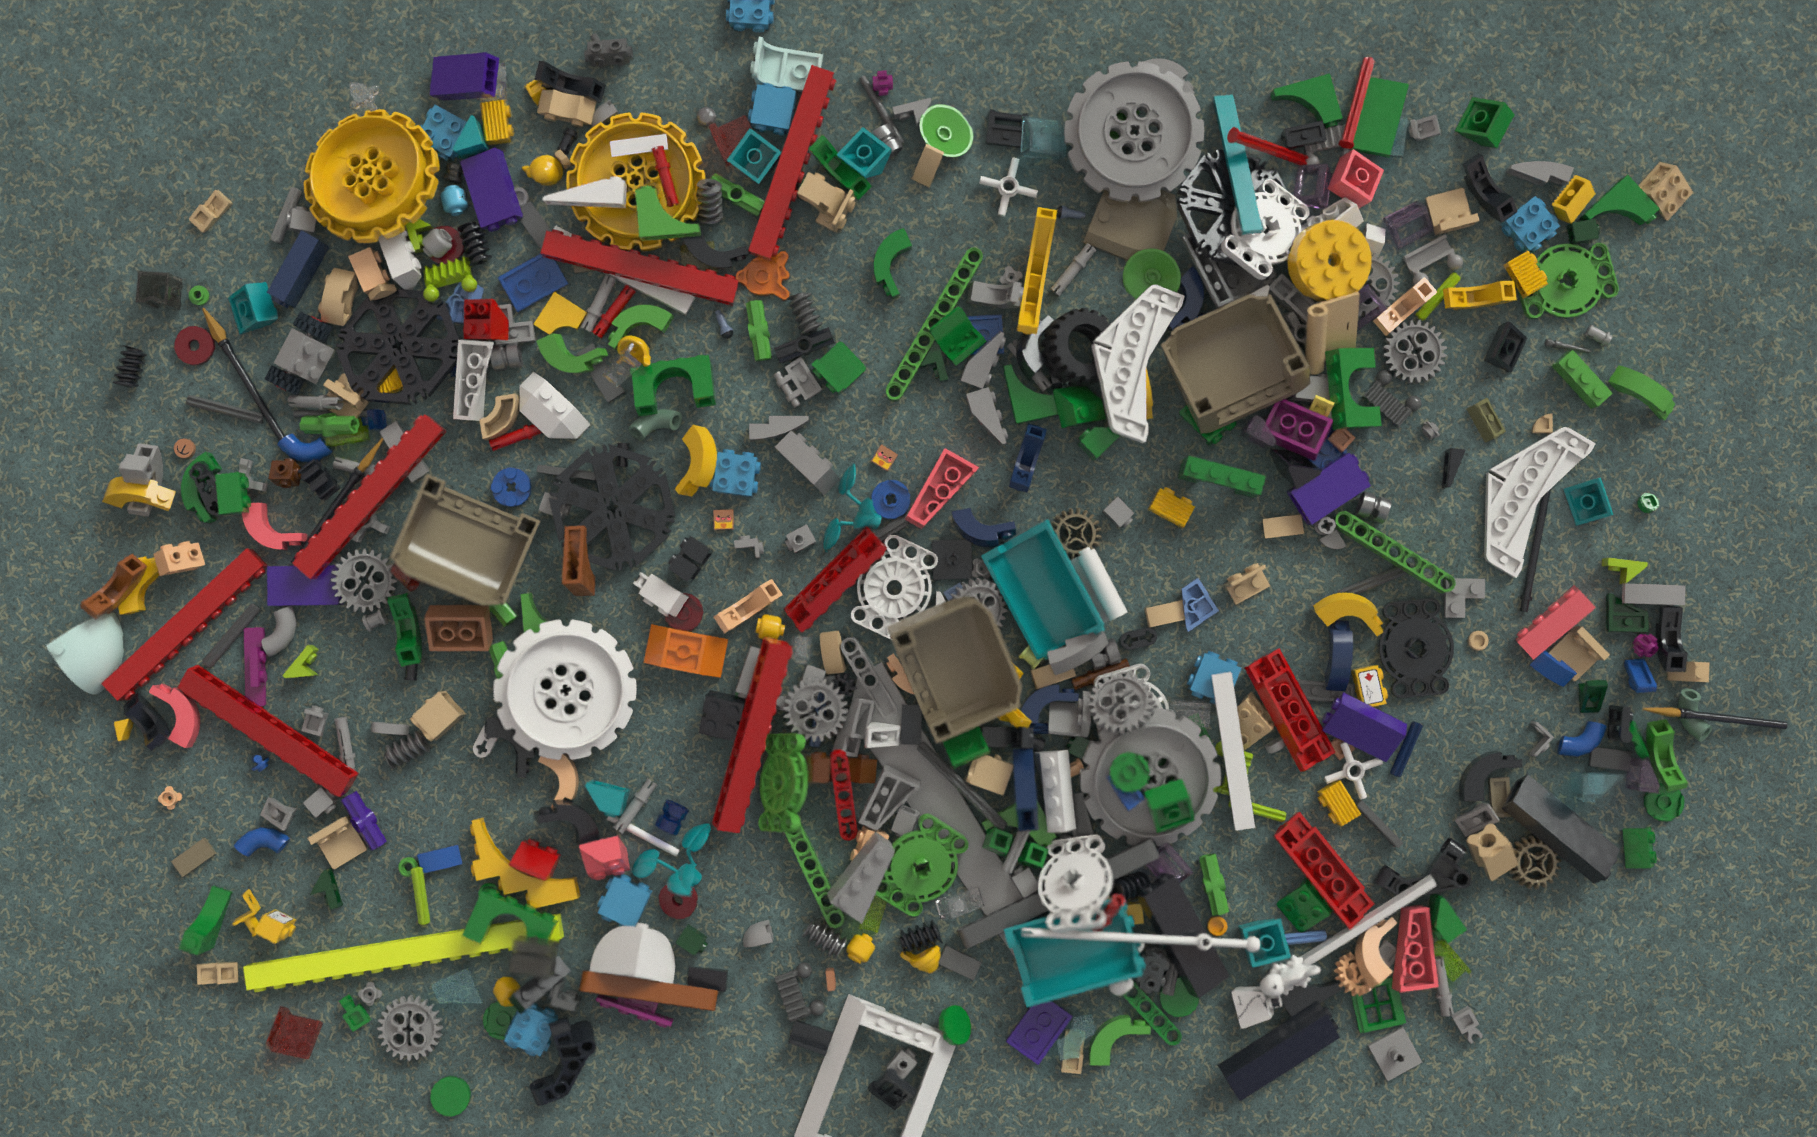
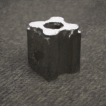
M138 271L136 303L154 309L164 306L171 310H180L182 305L183 279L171 273ZM166 286L165 299H160L159 290Z
M518 936L513 941L509 973L550 978L551 974L555 973L559 942L538 938V936Z

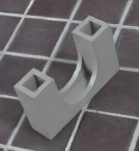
M749 647L735 689L739 693V697L747 698L760 652L759 648ZM806 664L801 680L807 684L809 677L812 682H815L816 677H818L819 682L822 683L826 671ZM816 692V693H815V698H816V699H817V697H818L819 692ZM789 695L778 697L776 709L787 712L783 707L789 704L784 700L791 697ZM805 701L797 702L800 709L804 710L807 708ZM813 705V708H812L811 711H809L808 713H805V714L800 715V717H803V718H804V717H806V715L812 713V712H813V709H814V705Z

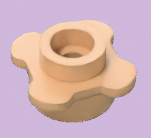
M167 786L165 791L159 795L158 801L162 805L167 806V809L172 810L175 808V804L182 799V794L174 791L172 786Z

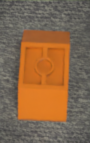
M651 624L644 663L721 678L728 639Z

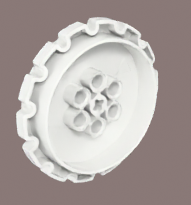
M560 619L541 623L538 633L528 629L514 640L515 651H505L497 668L498 671L502 672L503 676L496 678L494 681V700L503 704L497 710V713L506 730L515 729L516 733L513 735V739L528 751L533 747H538L539 755L545 758L560 760L561 755L567 753L571 760L590 756L593 746L598 747L599 750L604 749L617 738L614 730L618 727L622 729L626 727L633 712V709L628 706V702L636 699L635 678L628 677V673L633 670V666L625 650H615V646L618 643L617 640L603 629L593 633L591 630L592 624L584 621L570 620L568 626H563ZM564 665L567 668V672L564 675H558L555 672L557 666ZM576 672H585L586 678L583 681H577L574 677ZM543 679H550L552 686L544 689L540 683ZM567 684V687H571L568 690V694L560 692L563 689V685ZM587 690L590 692V697L587 700H581L579 693ZM548 698H553L557 703L555 707L548 708L545 705V701ZM567 704H573L576 707L572 714L564 711V707Z

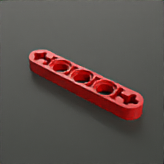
M836 749L830 754V766L838 826L841 838L850 841L857 836V824L849 763L846 752ZM837 756H841L842 767L839 768L836 761ZM844 773L847 778L844 781H837L836 776ZM846 791L849 793V796L846 799H840L838 797L839 793ZM849 809L851 814L848 817H843L840 814L841 811ZM845 823H849V826H850V833H849V834L846 833V824H845Z

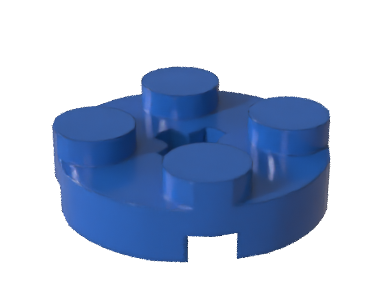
M509 467L496 474L491 484V490L494 498L500 504L509 507L520 506L531 495V481L522 470ZM508 483H516L515 492L507 491Z
M886 480L879 483L872 492L873 508L877 514L886 519H896L904 515L910 506V494L907 487L897 480ZM895 495L896 503L888 505L886 496Z

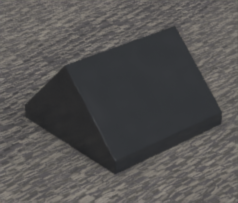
M1511 322L1501 324L1484 361L1512 373L1527 337Z
M1272 448L1269 451L1278 472L1296 489L1316 478L1322 472L1312 461L1297 453Z

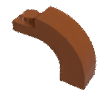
M133 554L129 555L117 564L110 580L99 591L84 600L80 607L95 620L104 613H111L136 588L146 571L147 565Z

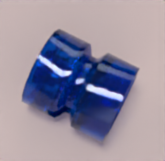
M666 799L662 808L663 814H659L654 825L670 834L678 835L682 827L681 821L686 819L689 809L675 801Z

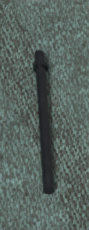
M1551 489L1541 497L1524 591L1523 595L1520 596V599H1522L1520 611L1528 612L1529 603L1533 598L1531 593Z

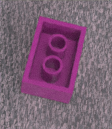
M1283 399L1274 404L1261 431V438L1316 461L1332 428L1333 420Z

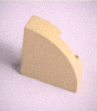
M560 149L555 152L556 158L564 169L572 166L568 157Z
M378 284L369 292L368 296L370 300H378L393 294L397 290L393 284Z
M1553 413L1538 418L1531 432L1553 433Z

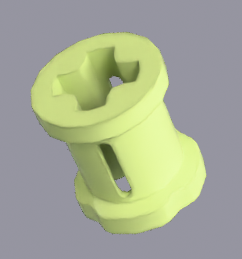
M1029 645L1018 656L1030 664L1032 670L1043 660V658L1036 659Z

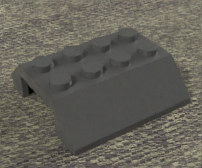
M1210 227L1201 231H1197L1198 233L1204 235L1207 233ZM1190 234L1181 238L1217 308L1274 282L1273 278L1277 276L1273 268L1272 273L1263 280L1257 279L1241 266L1211 260L1214 254L1207 258L1208 249L1203 248L1199 251L1198 248L1202 243L1200 242L1195 247ZM1227 241L1228 248L1235 250L1234 243ZM1262 265L1259 266V271L1262 274H1266V268Z

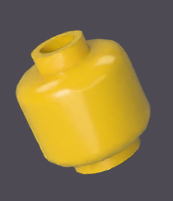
M764 614L761 618H758L755 633L758 634L760 639L766 637L778 640L779 636L784 634L785 625L782 624L780 617Z
M865 933L862 936L855 934L846 947L847 957L858 964L867 962L875 950V945L872 943L873 938Z
M502 977L496 981L493 993L500 1005L509 1007L513 1005L508 998L521 987L515 978Z

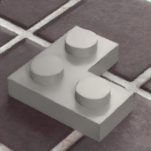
M499 305L509 320L508 340H495L496 345L536 341L533 321L514 323L512 305Z
M1454 578L1456 581L1455 588L1450 592L1444 593V617L1465 618V598L1484 599L1485 579ZM1444 579V589H1448L1449 582Z

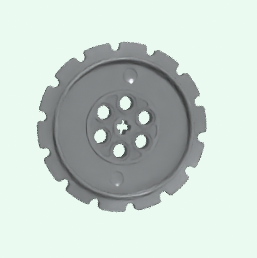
M1121 62L1108 66L1106 75L1098 71L1083 83L1082 88L1085 93L1076 92L1067 110V114L1072 117V120H1068L1064 124V143L1072 146V150L1068 152L1067 156L1076 173L1081 171L1085 173L1086 176L1083 182L1097 193L1107 190L1109 192L1108 198L1128 203L1131 197L1135 196L1138 202H1147L1158 199L1161 196V189L1170 193L1186 179L1183 171L1191 172L1201 154V150L1197 149L1196 144H1201L1204 140V122L1196 118V114L1200 112V106L1191 91L1185 93L1182 90L1185 83L1171 71L1161 74L1158 65L1147 62H1138L1136 68H1132L1129 62ZM1142 110L1146 116L1140 118L1137 116L1136 111ZM1123 113L1126 116V120L1120 121L1116 114ZM1150 125L1156 126L1157 129H1158V132H1157V133H1152V132H1150V131H1149V126H1150ZM1136 129L1138 131L1136 135L1130 134L1131 130ZM1112 131L1117 132L1119 139H1112L1109 133ZM1144 143L1149 144L1151 151H1144L1141 145ZM1125 146L1129 147L1132 153L1126 155L1122 152V148Z
M1153 708L1154 711L1150 713L1151 719H1144L1146 725L1139 724V731L1132 728V734L1125 730L1124 736H1122L1120 731L1113 735L1112 729L1106 733L1105 726L1100 728L1097 732L1100 739L1098 741L1091 740L1083 755V761L1088 766L1080 769V789L1083 793H1089L1084 798V803L1094 820L1102 819L1100 826L1109 835L1116 839L1125 835L1126 842L1131 845L1151 838L1157 846L1176 842L1179 833H1184L1186 836L1191 834L1203 823L1200 818L1201 814H1210L1218 797L1213 788L1220 786L1221 771L1220 765L1217 762H1212L1213 758L1217 756L1213 744L1206 735L1199 736L1201 729L1197 724L1185 716L1175 719V713L1171 710ZM1125 752L1147 756L1146 761L1150 768L1149 776L1154 778H1149L1147 784L1141 789L1143 790L1142 795L1144 798V791L1168 784L1165 782L1168 776H1174L1173 781L1183 779L1191 798L1195 821L1157 833L1146 798L1130 811H1127L1106 778L1109 776V767L1112 761L1118 755ZM1161 758L1167 759L1164 765H1158V761Z

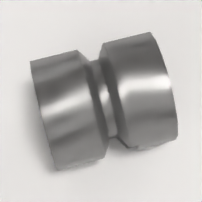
M884 124L872 132L875 137L892 149L888 159L902 151L903 145L898 138H894L895 132L890 124Z
M518 342L509 343L505 348L502 345L493 346L490 358L495 372L506 370L508 365L510 368L523 367L522 352Z
M1364 491L1360 496L1355 515L1365 519L1371 517V521L1383 524L1389 514L1391 500L1383 497L1376 498L1374 494Z
M1114 638L1108 639L1109 644L1090 659L1094 670L1105 668L1107 663L1114 665L1121 662L1120 653Z

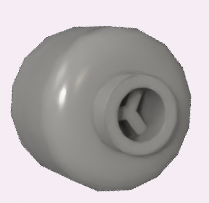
M433 229L423 238V251L429 257L441 258L452 248V237L444 229Z

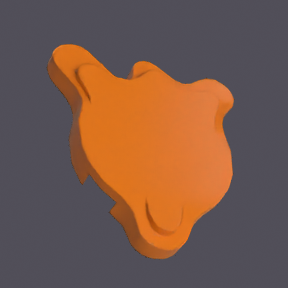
M781 251L777 254V257L772 258V261L760 257L754 258L747 266L736 273V280H739L740 284H743L751 293L757 296L775 295L781 300L786 301L790 297V293L781 283L790 277L789 272L785 268L789 256L785 251Z

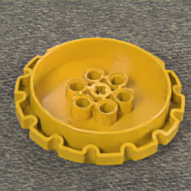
M383 109L367 110L364 116L359 117L356 113L339 121L338 127L325 132L316 143L318 146L316 152H312L308 158L305 172L309 175V178L303 183L305 199L312 204L309 209L323 227L327 226V230L333 235L344 240H349L353 236V239L358 243L377 242L381 235L386 239L397 236L405 231L406 224L409 222L414 224L427 210L425 206L428 199L432 200L437 190L439 181L434 174L440 170L437 152L431 147L433 141L420 125L415 126V122L411 118L398 112H393L392 115H389Z
M631 113L610 117L611 122L609 125L606 126L600 122L585 134L587 143H578L570 158V162L575 168L567 171L566 185L568 190L603 179H610V177H620L627 184L626 208L571 206L572 210L580 222L588 221L585 229L602 243L607 239H611L610 245H617L624 251L633 250L636 245H639L643 252L661 248L664 239L641 241L639 238L637 205H630L631 200L636 198L635 190H639L642 186H652L658 192L662 208L671 217L683 223L688 220L695 221L698 212L701 210L698 208V205L702 203L697 200L699 195L697 193L699 188L697 183L706 179L704 170L697 169L703 161L693 142L685 143L687 139L686 133L672 122L662 125L660 116L649 113H640L637 119H634ZM666 134L668 149L664 151L667 162L671 166L669 169L680 204L677 206L674 204V207H667L659 174L654 178L649 176V173L655 170L656 166L653 152L612 157L610 141ZM636 159H642L643 162L640 166H633V162ZM618 168H625L622 175H616ZM635 179H638L639 185L637 186L634 184ZM678 238L669 239V241L673 242Z

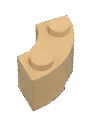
M542 90L537 113L544 115V119L548 121L562 120L582 128L583 125L592 124L596 102L580 95L566 94L556 90Z
M808 172L797 194L802 200L818 209L819 212L834 219L846 198L844 196L845 191L838 187L834 188L825 182L826 178L818 173L813 175Z
M334 268L330 275L326 276L322 301L318 306L322 322L344 326L352 316L353 299L358 290L355 272Z
M509 394L496 397L493 411L487 417L480 419L482 438L488 441L502 436L513 426L520 410V396Z

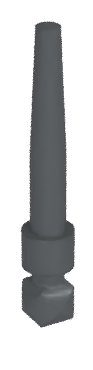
M1545 340V345L1548 347L1553 346V348L1557 349L1563 348L1591 353L1589 349L1565 344L1562 341Z

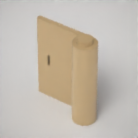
M1358 292L1315 304L1308 308L1305 360L1310 367V374L1317 375L1324 371L1326 351L1338 348H1356L1360 297Z

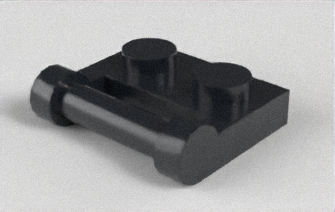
M990 109L986 144L1025 149L1029 114L1002 113ZM995 120L1020 122L1022 124L1021 127L994 124Z
M1609 705L1608 739L1612 741L1620 740L1624 743L1631 742L1633 738L1632 733L1629 732L1630 723L1633 719L1631 707Z
M893 1068L886 1070L880 1079L871 1082L868 1086L870 1093L893 1110H896L912 1098L916 1092V1089L909 1082L897 1076V1072ZM888 1082H890V1083L892 1084V1085H891L889 1088H887L886 1090H883V1089L881 1088L882 1086H884V1085H885L886 1083H888Z

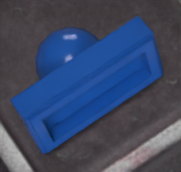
M1645 659L1625 660L1624 667L1629 676L1630 688L1636 691V693L1656 692L1657 685Z

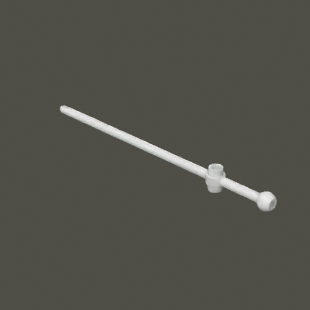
M1033 928L1022 929V931H1032V934L1021 933L1023 936L1196 945L1202 950H1208L1211 946L1246 948L1249 952H1256L1260 948V941L1254 936L1246 940L1211 938L1208 934L1204 933L1196 937L1089 931L1054 933L1051 929Z

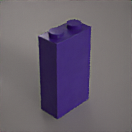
M486 52L434 57L429 95L443 101L495 97L499 58Z
M492 148L460 161L480 228L494 232L499 230L502 225H512L517 223L518 219L523 218L502 150Z
M1342 454L1321 468L1322 472L1316 478L1298 489L1292 487L1286 491L1307 525L1314 524L1371 486L1368 482L1370 480L1365 471H1361L1358 466L1359 461L1354 454Z
M328 565L317 579H309L296 566H267V606L344 605V602L339 603L342 598L341 596L334 597L338 591L331 589V587L336 585L335 582L330 581V579L336 578V575H333L331 572L338 571V568L335 565Z
M1344 692L1339 699L1335 698L1331 711H1327L1322 718L1324 723L1322 731L1384 762L1388 761L1400 745L1407 731L1406 723Z

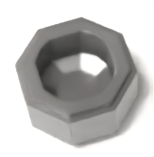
M709 107L699 109L697 114L700 125L707 128L714 125L717 119L714 110Z

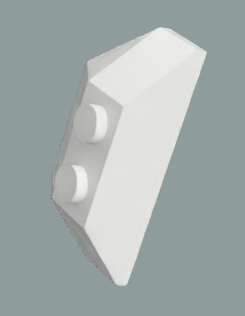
M535 372L520 385V412L548 438L578 439L590 426L589 422L563 395Z

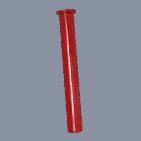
M1365 57L1361 65L1343 136L1338 143L1342 148L1351 149L1354 147L1353 140L1374 66L1372 57Z
M1236 127L1231 128L1228 132L1227 140L1229 143L1236 142L1301 166L1307 165L1306 160L1308 156L1240 132Z

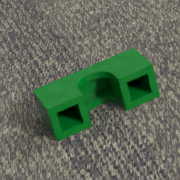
M988 829L982 848L1007 857L1015 838H1013L1012 834L1000 829ZM1025 842L1017 862L1034 869L1043 868L1049 849L1032 842Z

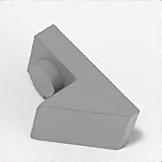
M931 98L892 107L894 119L899 118L902 121L909 119L910 115H914L918 129L922 114L924 115L926 110L931 107Z
M268 797L260 815L279 829L285 831L290 826L297 808L285 806L278 800Z
M1478 803L1473 810L1455 819L1465 837L1484 829L1488 824H1495L1500 821L1489 803Z

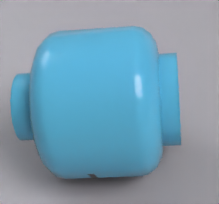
M458 185L447 186L440 194L443 210L451 213L452 216L461 215L468 208L465 190L459 188Z

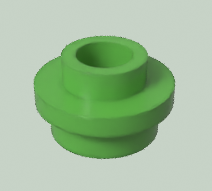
M195 286L189 292V299L195 305H204L209 300V291L203 286ZM198 292H201L200 298H196Z
M406 857L400 861L398 869L401 875L412 877L411 870L406 869V864H411L412 868L419 867L414 858Z

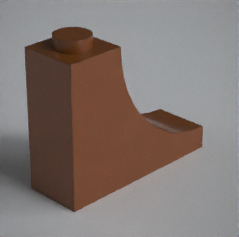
M565 526L562 584L575 596H595V576L589 563L586 539L587 528L585 526Z

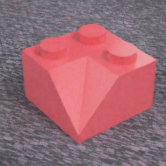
M1353 149L1340 157L1327 189L1340 198H1348L1357 204L1358 208H1361L1372 201L1384 170Z
M618 836L579 845L586 872L591 879L602 880L606 876H618L630 870L627 848Z

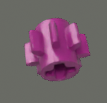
M887 70L877 71V76H872L873 91H878L879 96L888 95V90H893L892 75H887Z
M1651 633L1648 636L1646 634L1638 635L1633 641L1634 653L1640 658L1643 656L1652 657L1658 651V643L1656 642L1658 639Z

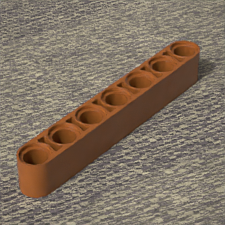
M582 971L579 987L581 992L715 1011L718 991L591 971Z

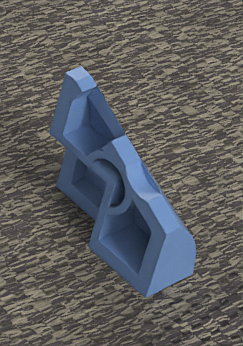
M461 282L458 283L454 293L446 301L454 323L464 324V299H482L484 288L477 285L475 291L466 292L462 289ZM441 316L436 317L438 320H443Z
M1198 578L1181 589L1185 624L1188 632L1219 611Z

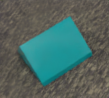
M472 115L469 117L452 148L462 160L489 150V146L485 142L483 126Z
M862 127L839 151L837 157L864 178H869L882 174L892 149Z
M1601 477L1563 489L1576 526L1614 515Z

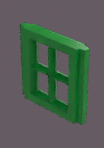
M1393 976L1387 977L1379 985L1371 988L1375 1001L1373 1004L1364 1005L1362 996L1358 994L1355 996L1351 995L1359 1033L1371 1032L1406 1023L1400 994L1392 989ZM1386 985L1389 1000L1379 1002L1376 987ZM1390 1004L1393 1018L1383 1020L1380 1006ZM1376 1007L1379 1022L1369 1024L1365 1009Z

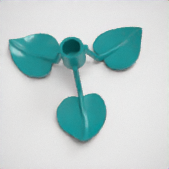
M854 463L842 475L838 491L841 495L846 493L849 498L859 505L854 522H839L838 518H834L828 524L823 539L825 552L831 549L838 541L842 525H853L855 529H860L864 526L877 529L881 523L882 517L875 513L873 502L870 498H865L861 503L850 493V489L854 486L856 479V465Z
M706 823L695 826L684 835L682 847L687 849L686 853L690 864H683L677 870L658 859L660 855L658 850L649 849L638 856L631 872L637 878H645L655 870L656 864H661L675 872L669 877L667 888L674 894L691 896L692 886L697 885L702 879V874L695 868L697 864L693 861L691 851L697 852L702 848L709 836L712 825Z

